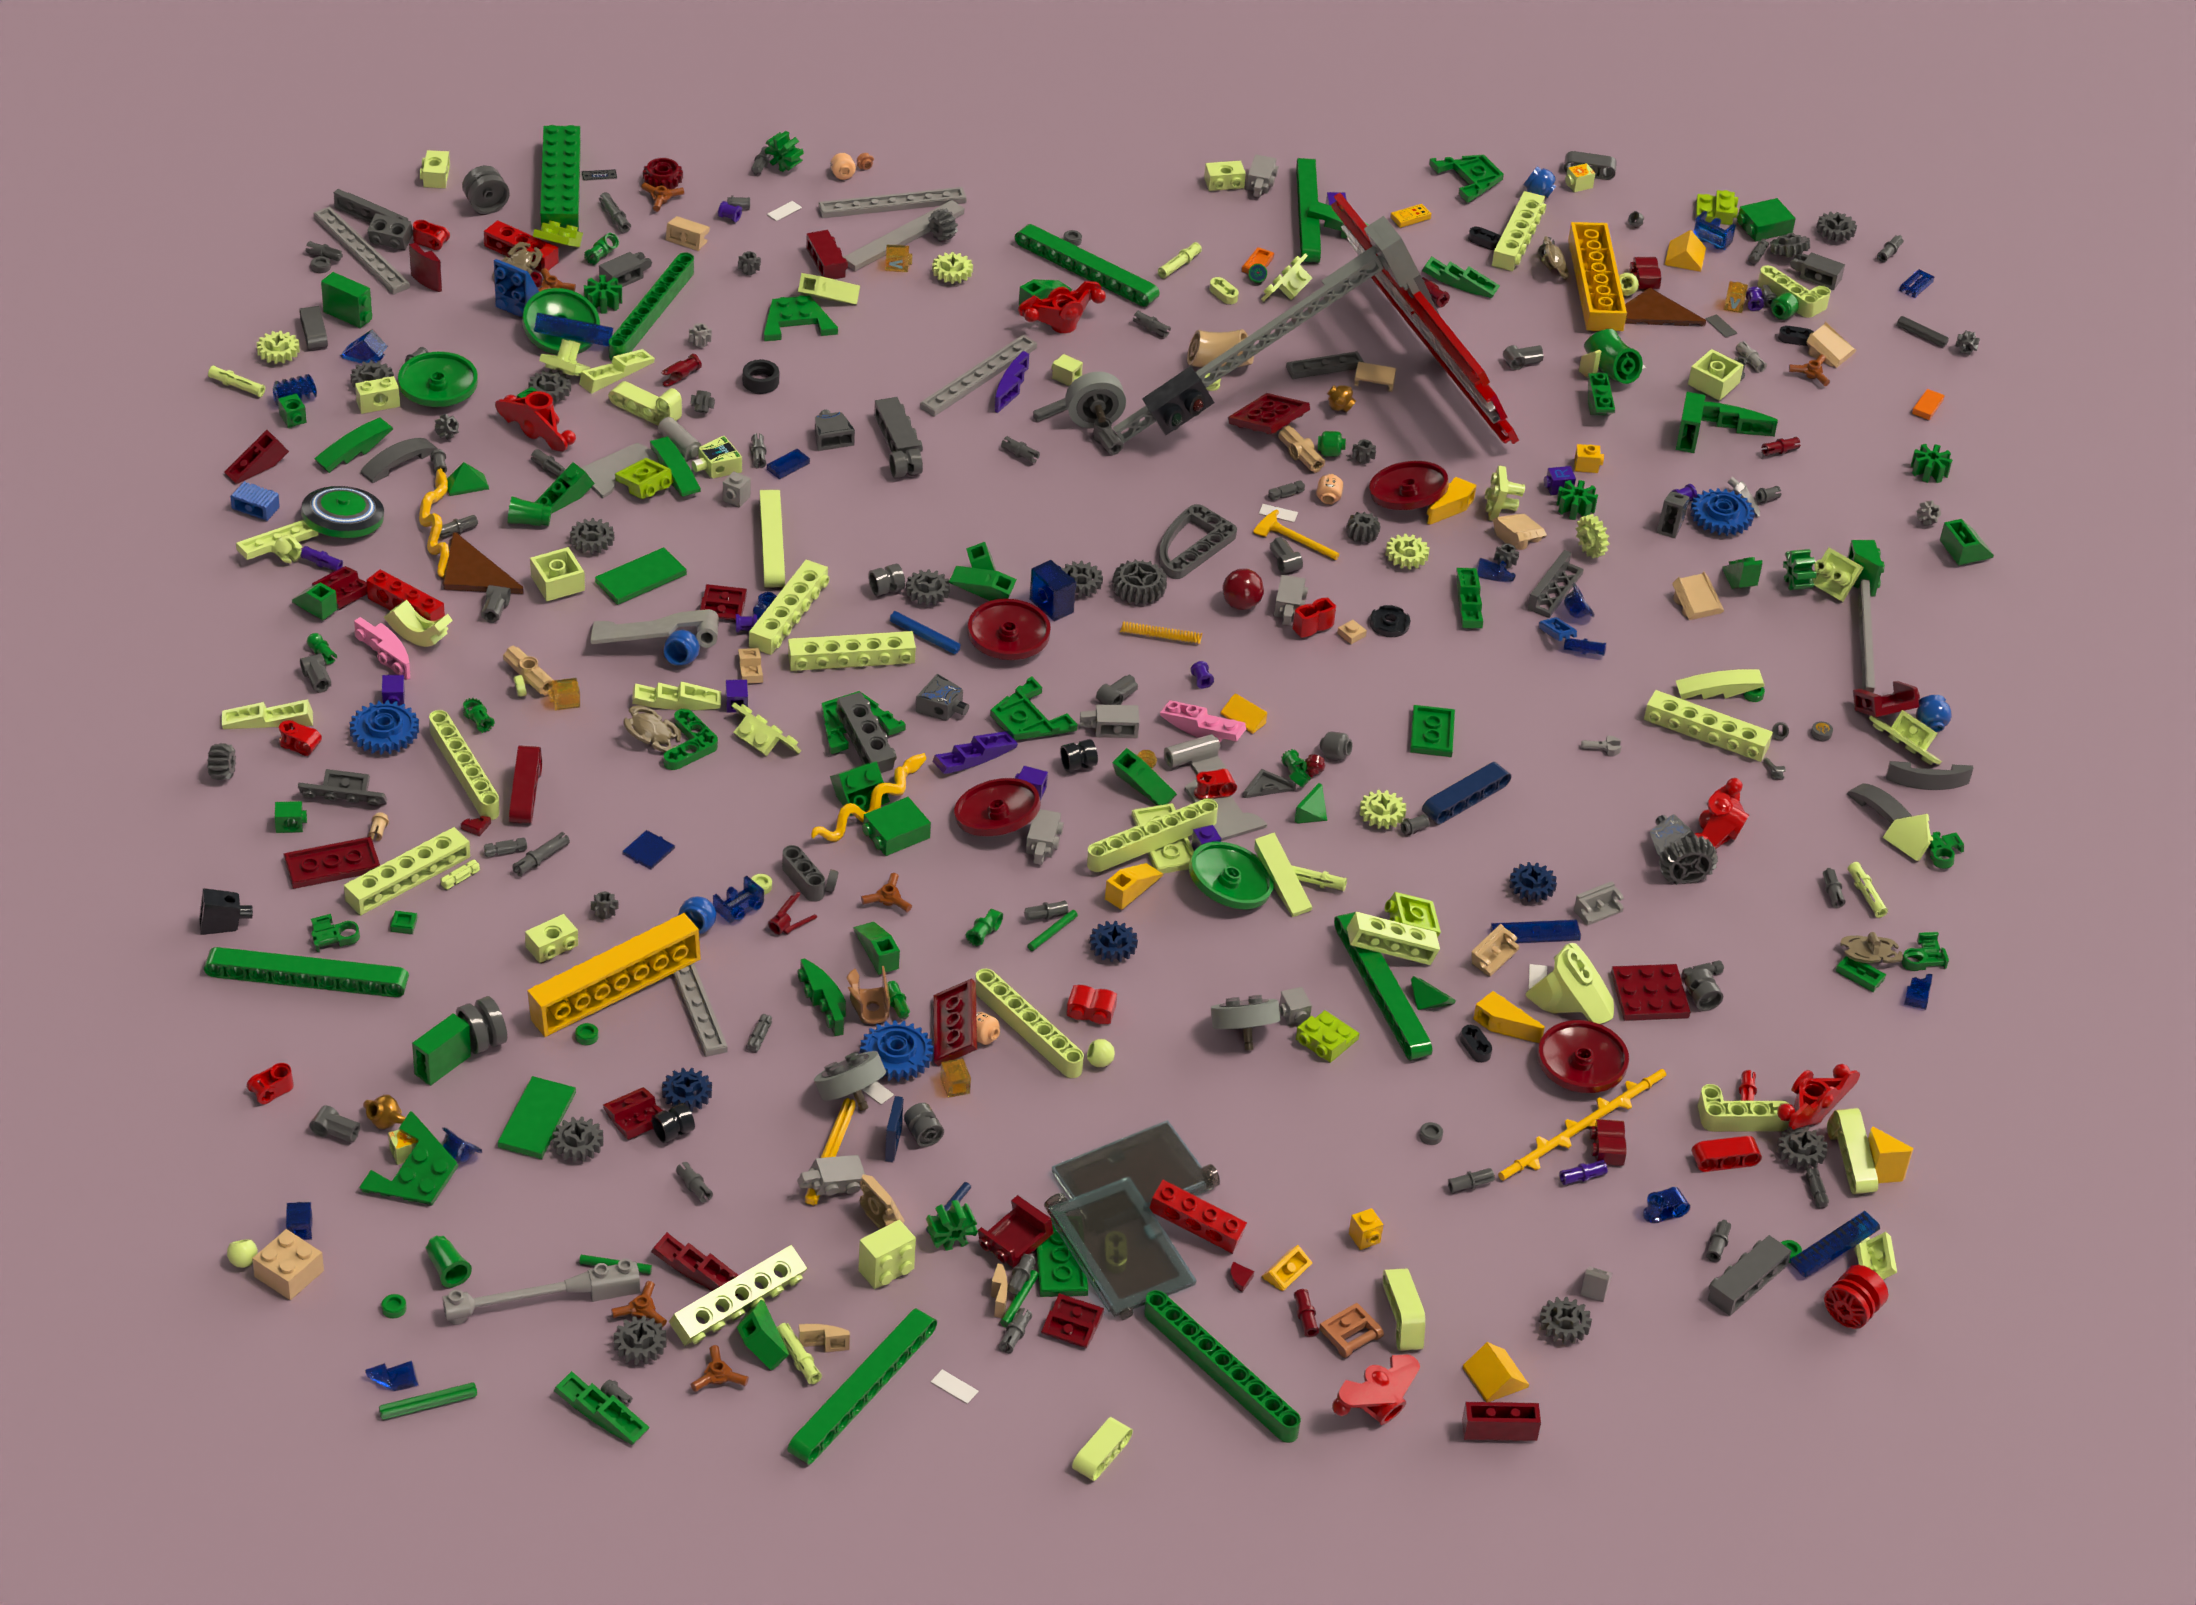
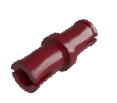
M1798 437L1785 440L1780 438L1775 442L1764 443L1761 448L1767 449H1763L1762 453L1767 456L1774 453L1784 454L1788 450L1799 449L1801 445L1795 444L1800 443V439Z
M1299 1289L1294 1292L1298 1308L1297 1317L1301 1320L1304 1335L1306 1337H1313L1319 1333L1315 1319L1316 1310L1311 1305L1308 1290Z

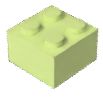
M1711 349L1691 366L1688 385L1715 399L1721 400L1740 383L1744 365Z
M569 547L530 558L531 578L546 601L585 591L584 570Z
M899 1219L860 1239L858 1271L874 1289L887 1285L892 1280L910 1273L915 1265L916 1237Z

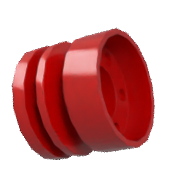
M1852 1265L1826 1291L1824 1296L1825 1306L1830 1315L1843 1326L1852 1329L1862 1328L1874 1316V1313L1887 1302L1889 1296L1888 1288L1884 1280L1869 1267Z

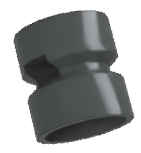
M918 448L906 450L905 453L897 451L889 454L890 470L894 478L904 477L907 473L916 475L923 472L922 457Z
M897 563L886 566L885 570L877 568L870 570L868 573L869 584L875 596L887 594L889 590L894 592L905 588L904 573Z
M1698 969L1689 974L1685 979V986L1699 1010H1712L1723 1001V993L1708 969Z
M915 1104L904 1114V1122L919 1146H932L943 1137L944 1128L929 1104Z

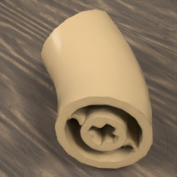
M1243 329L1230 332L1197 330L1189 345L1187 362L1190 366L1202 368L1247 338L1248 335ZM1254 356L1238 367L1251 365L1254 361Z

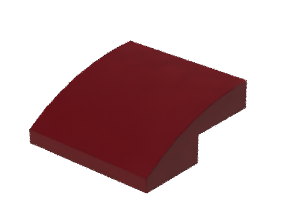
M416 242L409 244L411 276L423 286L436 292H441L440 259L432 250L424 252Z
M347 566L312 583L313 586L321 582L335 590L338 609L367 594V583L359 579L357 571Z
M706 584L700 610L710 609L718 614L719 619L736 621V614L743 615L747 589Z
M644 1087L603 1104L605 1112L627 1140L653 1129L652 1115L663 1111L656 1105L655 1096Z
M1059 1293L1052 1311H1049L1041 1333L1087 1348L1103 1317L1104 1308Z

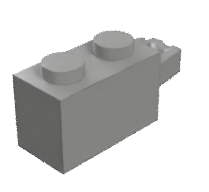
M1255 154L1247 180V190L1254 191L1253 196L1261 197L1262 193L1268 194L1270 187L1274 186L1275 177H1277L1279 166H1276L1277 158Z
M1281 575L1274 616L1283 617L1282 625L1291 626L1295 609L1305 605L1306 600L1302 599H1307L1308 587H1305L1306 578Z
M1096 705V710L1080 712V727L1095 728L1096 737L1138 738V705Z
M1040 809L1032 820L1027 836L1026 853L1034 855L1035 864L1042 865L1045 857L1052 858L1054 849L1058 850L1060 841L1058 835H1062L1064 822H1060L1061 813Z
M859 1155L816 1158L809 1171L801 1172L797 1182L800 1188H814L816 1195L853 1194L860 1191V1181H862V1175L865 1172Z

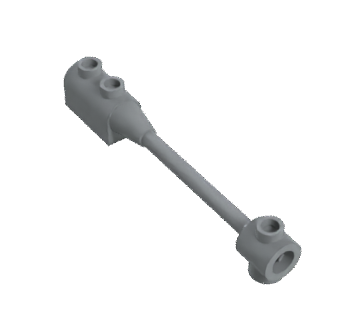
M622 1259L617 1265L611 1266L599 1263L595 1265L594 1269H589L587 1272L564 1280V1282L477 1298H472L468 1292L452 1290L449 1295L442 1296L446 1320H449L452 1324L459 1325L464 1323L467 1317L472 1315L474 1308L564 1291L590 1293L592 1302L640 1293V1277L636 1261L632 1262L629 1259Z

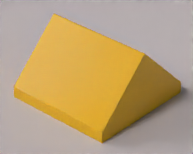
M1689 230L1670 241L1665 265L1701 272L1706 247L1693 231Z
M1873 1126L1869 1133L1868 1142L1878 1183L1902 1182L1905 1179L1914 1148Z
M1486 1342L1463 1364L1464 1371L1486 1402H1491L1529 1388V1383L1506 1350L1489 1342Z

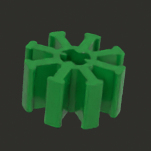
M784 131L782 134L779 132L767 140L766 144H768V147L764 149L766 155L770 154L774 157L769 161L770 164L774 166L778 163L781 172L789 171L803 161L800 158L804 154L803 149L794 146L799 140L796 137L790 140V133L788 131Z
M599 275V283L593 280V278H589L587 286L584 285V297L595 308L600 306L601 314H607V306L616 311L619 309V303H623L622 284L618 285V279L615 277L606 282V275Z
M1922 444L1920 451L1918 449L1914 450L1910 465L1913 468L1912 474L1915 477L1923 474V482L1928 483L1930 476L1936 480V483L1942 482L1943 476L1948 478L1953 461L1950 459V451L1946 450L1939 453L1940 445L1934 444L1933 451H1931L1927 444Z
M1570 480L1566 481L1564 488L1559 487L1556 505L1559 506L1558 512L1563 515V513L1570 511L1569 519L1576 520L1577 513L1582 517L1590 515V512L1594 514L1598 494L1595 495L1596 488L1591 485V487L1584 489L1585 481L1578 480L1577 487Z
M1810 549L1793 550L1785 553L1787 561H1783V568L1787 569V574L1784 576V580L1789 582V590L1814 587L1812 578H1816L1817 573L1812 570L1815 558L1810 557Z
M953 1200L948 1211H945L943 1205L940 1204L935 1208L938 1216H927V1230L936 1248L943 1244L945 1251L952 1250L953 1244L957 1240L960 1242L961 1247H964L969 1243L966 1235H977L978 1230L975 1226L977 1222L967 1203L961 1207L958 1200Z

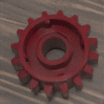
M656 158L651 160L647 166H644L643 179L644 182L653 187L665 186L669 190L675 189L679 183H682L683 170L672 159Z

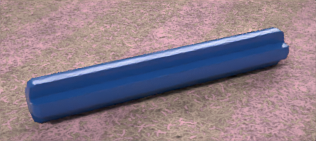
M897 611L890 615V622L907 631H913V634L953 654H957L961 649L960 643Z

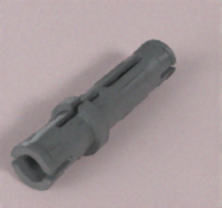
M602 193L599 201L611 215L612 222L618 225L621 232H628L631 224L626 219V214L619 209L609 193Z
M560 832L536 850L527 852L524 858L512 865L513 871L518 876H522L531 868H537L543 860L570 843L569 837L564 832Z

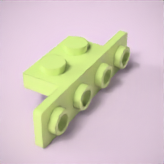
M1304 254L1301 258L1297 256L1290 263L1292 267L1288 265L1281 272L1283 276L1280 274L1273 280L1275 285L1270 284L1263 291L1265 293L1261 298L1263 302L1277 288L1292 300L1308 284L1312 277L1300 266L1307 255Z
M733 703L732 707L745 717L733 732L740 739L765 756L771 752L778 741L798 754L801 752L797 746L798 742L790 735L784 737L782 735L783 732L775 725L768 726V721L758 714L756 717L751 714L753 711L744 704L740 707Z
M1901 711L1892 727L1877 717H1869L1874 722L1873 727L1881 732L1886 730L1890 733L1888 737L1897 743L1900 741L1904 742L1907 750L1914 754L1918 752L1923 755L1921 758L1923 761L1930 765L1933 763L1941 764V760L1926 751L1938 733L1906 711Z
M1855 1218L1852 1219L1857 1227L1852 1225L1851 1233L1855 1240L1856 1247L1854 1251L1858 1257L1859 1265L1869 1267L1883 1280L1897 1273L1891 1236L1884 1232L1870 1239L1868 1229Z

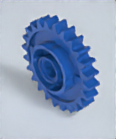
M1719 488L1716 491L1709 489V493L1703 490L1702 495L1697 494V497L1693 498L1690 509L1693 521H1698L1697 526H1704L1703 530L1710 529L1711 534L1716 531L1719 536L1721 533H1724L1726 536L1729 533L1735 536L1736 532L1742 534L1743 529L1748 530V527L1752 526L1755 513L1754 508L1751 507L1752 503H1747L1748 498H1741L1742 494L1735 495V491L1730 493L1727 489L1720 491Z
M389 700L385 704H382L380 701L377 702V705L369 703L368 708L362 706V711L356 710V716H352V721L349 722L352 741L357 742V747L363 746L364 751L371 749L372 754L376 751H379L380 755L384 751H387L389 754L392 753V750L400 752V747L407 749V743L413 744V739H417V733H419V719L416 718V712L412 713V708L405 709V704L398 706L397 701L393 704H390Z
M894 1020L893 1024L890 1025L885 1021L884 1026L876 1024V1030L870 1028L869 1034H864V1040H861L860 1054L877 1051L886 1070L884 1076H887L888 1081L892 1077H895L897 1082L900 1081L901 1077L908 1081L910 1075L917 1078V1072L924 1073L925 1068H929L930 1062L933 1060L932 1039H928L927 1032L922 1033L921 1027L914 1029V1023L906 1026L905 1021L898 1024Z

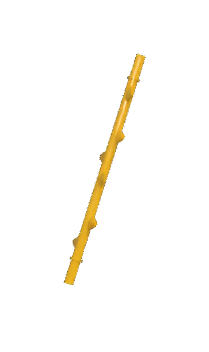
M1658 1070L1649 1077L1643 1078L1638 1084L1626 1081L1627 1091L1610 1102L1600 1097L1597 1098L1598 1109L1579 1122L1569 1119L1565 1120L1567 1129L1548 1141L1540 1136L1536 1137L1537 1149L1523 1158L1515 1160L1512 1165L1499 1172V1178L1504 1181L1516 1172L1524 1170L1526 1166L1539 1170L1538 1158L1558 1145L1569 1149L1572 1146L1569 1138L1586 1127L1591 1128V1126H1595L1596 1119L1604 1117L1618 1107L1631 1109L1630 1099L1642 1091L1650 1089L1653 1084L1666 1077L1665 1070Z

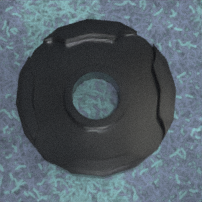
M1383 605L1376 611L1375 609L1372 611L1369 622L1373 631L1379 635L1399 637L1408 632L1411 620L1409 614L1407 613L1406 615L1402 608L1393 605Z

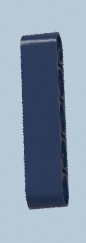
M1491 762L1427 799L1422 806V812L1437 824H1442L1506 787L1512 775L1497 762Z

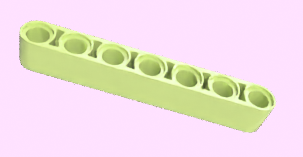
M760 490L764 588L785 587L780 490Z
M443 710L431 712L429 715L430 734L479 815L490 817L491 820L496 819L500 814L499 796L448 713Z
M1203 799L1095 842L1088 847L1087 867L1093 872H1101L1191 836L1193 829L1209 825L1214 826L1217 823L1218 804L1212 799Z
M987 968L977 971L975 976L976 995L1063 1075L1068 1078L1079 1077L1083 1070V1052L994 971Z

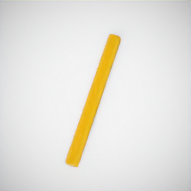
M844 1099L821 1158L836 1157L856 1107L854 1099ZM808 1188L805 1195V1203L813 1206L817 1204L820 1195H816L814 1188Z

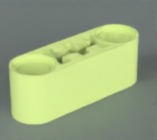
M1112 1417L1108 1418L1076 1455L1072 1469L1093 1481L1097 1480L1128 1444L1133 1429Z

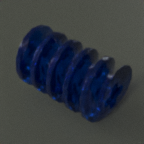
M305 374L304 378L302 376H297L296 379L291 377L289 382L287 379H282L281 383L275 381L273 384V397L277 406L278 398L296 393L301 401L304 394L307 399H310V393H313L315 398L317 397L315 382L309 374Z

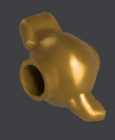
M1333 385L1327 392V395H1329V406L1332 410L1339 411L1343 409L1347 413L1356 402L1352 397V388L1349 386L1338 385L1336 387Z
M384 1094L374 1101L365 1100L363 1103L368 1119L378 1129L390 1128L395 1123L402 1124L406 1118L401 1115V1108L390 1095Z

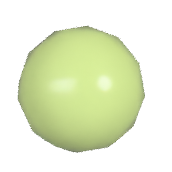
M1631 273L1619 275L1623 295L1630 296L1634 294L1639 286L1636 276Z
M1097 1039L1089 1045L1087 1059L1093 1066L1103 1068L1110 1065L1114 1060L1115 1050L1109 1041Z
M250 1239L232 1242L227 1248V1257L230 1263L239 1268L251 1266L253 1264L252 1258L258 1254L256 1244Z

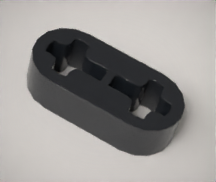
M1477 226L1470 228L1468 236L1470 242L1490 250H1495L1501 238L1499 234Z
M1782 326L1779 330L1778 339L1783 343L1808 346L1807 339L1814 331L1802 327Z
M1471 1024L1464 1026L1460 1036L1463 1046L1475 1061H1489L1492 1054L1491 1043L1479 1027Z

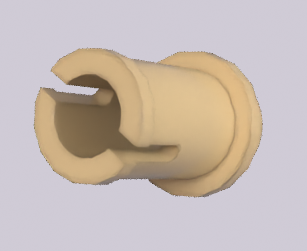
M378 812L371 819L372 826L368 833V837L371 836L372 840L377 833L375 841L382 839L384 829L389 824L388 816Z

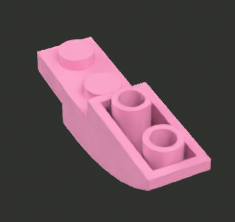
M361 617L354 621L355 637L378 652L377 658L381 664L386 665L398 675H404L405 679H410L408 654L398 637L382 623L373 626Z
M1169 700L1160 712V716L1169 723L1198 738L1212 734L1219 739V742L1223 739L1237 742L1246 730L1245 722L1208 715L1207 708Z

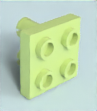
M562 339L558 356L541 354L539 360L546 363L545 367L558 369L562 373L581 377L583 370L590 369L589 366L577 363L576 358L581 344L571 340Z
M1498 465L1496 473H1492L1490 488L1487 487L1485 491V499H1487L1486 512H1488L1490 521L1499 517L1501 509L1517 511L1519 499L1508 498L1507 494L1522 497L1525 492V484L1509 482L1506 467Z
M1828 547L1822 559L1817 560L1814 564L1817 573L1816 578H1812L1814 586L1843 602L1864 567Z

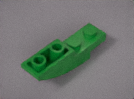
M805 958L801 959L800 969L797 970L799 981L804 983L806 998H810L813 1006L819 1005L821 1012H825L827 1027L832 1029L834 1036L844 1035L843 1017H846V1000L831 977L821 968Z

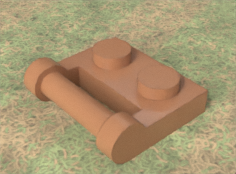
M1358 1303L1325 1320L1319 1326V1330L1338 1349L1339 1354L1343 1358L1352 1355V1351L1371 1340H1378L1384 1336L1381 1326ZM1365 1327L1369 1330L1348 1343L1344 1340Z

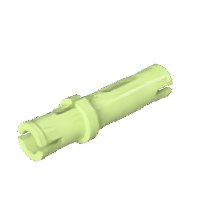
M1194 242L1188 248L1182 249L1176 257L1158 268L1159 276L1165 279L1185 263H1190L1193 257L1202 252L1201 245Z
M214 365L209 369L208 376L221 381L226 386H234L258 397H262L265 393V385L238 376L231 370L225 371Z
M1859 862L1851 863L1847 870L1855 881V887L1860 889L1877 918L1885 916L1888 913V909L1873 887L1870 876L1865 874Z
M1292 866L1300 881L1320 885V888L1324 889L1329 887L1345 891L1347 878L1330 875L1327 871L1322 873Z
M788 1323L780 1324L777 1329L789 1354L795 1361V1367L803 1373L809 1384H816L821 1380L822 1374L814 1365L813 1357L805 1351Z

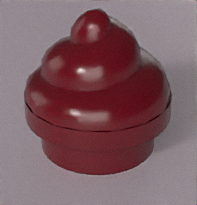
M1311 754L1305 759L1307 763L1306 771L1310 777L1324 771L1325 760L1323 757Z

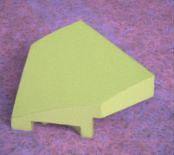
M1923 814L1896 819L1883 838L1914 860L1920 861L1930 845V841H1933L1928 824L1929 815Z

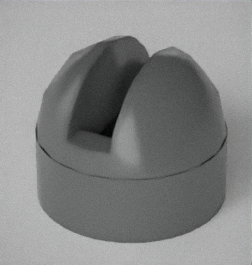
M1634 211L1629 215L1628 223L1634 227H1640L1644 223V216Z
M1784 722L1775 723L1772 727L1773 736L1777 739L1786 738L1789 734L1788 725ZM1779 725H1782V734H1778Z

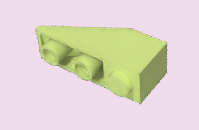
M801 273L798 292L801 295H810L811 297L856 305L860 291L859 285Z

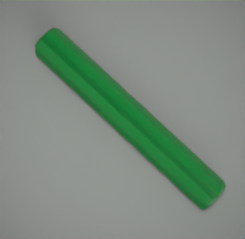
M471 1382L379 1406L380 1417L385 1420L476 1397L477 1388L475 1383Z

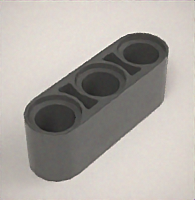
M1570 151L1565 156L1564 170L1566 173L1568 167L1587 163L1596 173L1595 178L1610 180L1616 175L1617 161L1614 157Z
M320 307L299 308L308 349L328 347L327 334Z
M795 845L786 846L782 853L783 871L806 899L812 902L822 900L825 892V877L801 848Z

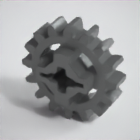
M1829 212V215L1823 213V216H1819L1816 228L1818 233H1822V237H1828L1827 240L1832 238L1835 242L1838 240L1844 242L1845 239L1850 240L1851 237L1855 236L1857 225H1855L1856 221H1853L1851 216L1845 217V213L1840 214L1836 212L1833 214Z
M1794 233L1779 236L1770 242L1771 253L1786 257H1793L1797 253H1803V251L1810 249V238L1806 236L1801 237V235H1795Z
M372 360L369 363L362 362V366L356 365V369H352V374H350L351 383L354 388L355 383L393 377L394 372L386 363L381 365L380 361L377 363H373Z
M542 370V374L535 373V377H530V382H528V389L533 387L537 391L546 392L552 396L556 403H558V399L565 400V396H569L571 392L570 378H566V374L560 375V371L553 373L552 370H549V373H546Z
M592 518L591 521L583 519L584 523L576 522V526H572V531H570L571 545H575L576 550L582 549V553H585L587 550L590 551V554H593L594 551L601 553V549L608 550V546H613L615 535L613 526L609 527V522L602 523V519L595 521Z
M1072 561V565L1065 564V568H1061L1058 582H1060V587H1064V592L1071 591V595L1078 593L1079 597L1082 594L1089 596L1090 592L1096 594L1097 589H1101V584H1103L1102 571L1097 570V565L1092 567L1091 562L1084 564L1083 561H1080L1077 564L1075 561Z
M930 569L927 572L919 570V574L913 572L912 577L908 576L907 596H911V601L918 600V604L925 602L926 606L929 603L936 605L937 601L944 602V598H948V593H950L949 579H945V574L938 575L937 570L934 573H931Z
M583 1116L579 1120L571 1117V1122L563 1120L562 1126L557 1125L556 1132H553V1148L557 1150V1155L563 1154L565 1160L572 1157L573 1162L577 1158H581L584 1162L586 1156L594 1158V1152L600 1153V1147L604 1145L603 1130H600V1124L593 1125V1119H589L586 1122Z
M1808 1126L1804 1129L1797 1128L1795 1130L1788 1127L1787 1132L1782 1131L1781 1136L1778 1138L1777 1153L1781 1154V1160H1788L1787 1165L1796 1164V1169L1804 1166L1805 1170H1807L1809 1165L1817 1168L1818 1163L1823 1164L1828 1151L1826 1149L1828 1143L1823 1141V1135H1816L1817 1130L1809 1131Z
M1555 1297L1554 1303L1548 1300L1547 1305L1542 1306L1539 1317L1540 1329L1546 1330V1337L1553 1335L1554 1342L1562 1339L1563 1344H1566L1567 1340L1575 1344L1576 1338L1582 1341L1584 1340V1335L1589 1334L1592 1318H1590L1591 1312L1584 1311L1585 1304L1577 1305V1299L1570 1302L1568 1297H1565L1564 1301Z
M633 1316L632 1322L625 1319L623 1320L624 1327L617 1326V1332L614 1333V1350H618L619 1357L625 1355V1362L633 1359L635 1365L639 1363V1360H643L645 1364H648L649 1358L656 1361L657 1354H664V1348L667 1347L666 1330H662L661 1323L655 1325L654 1318L646 1321V1316H642L641 1320H637Z

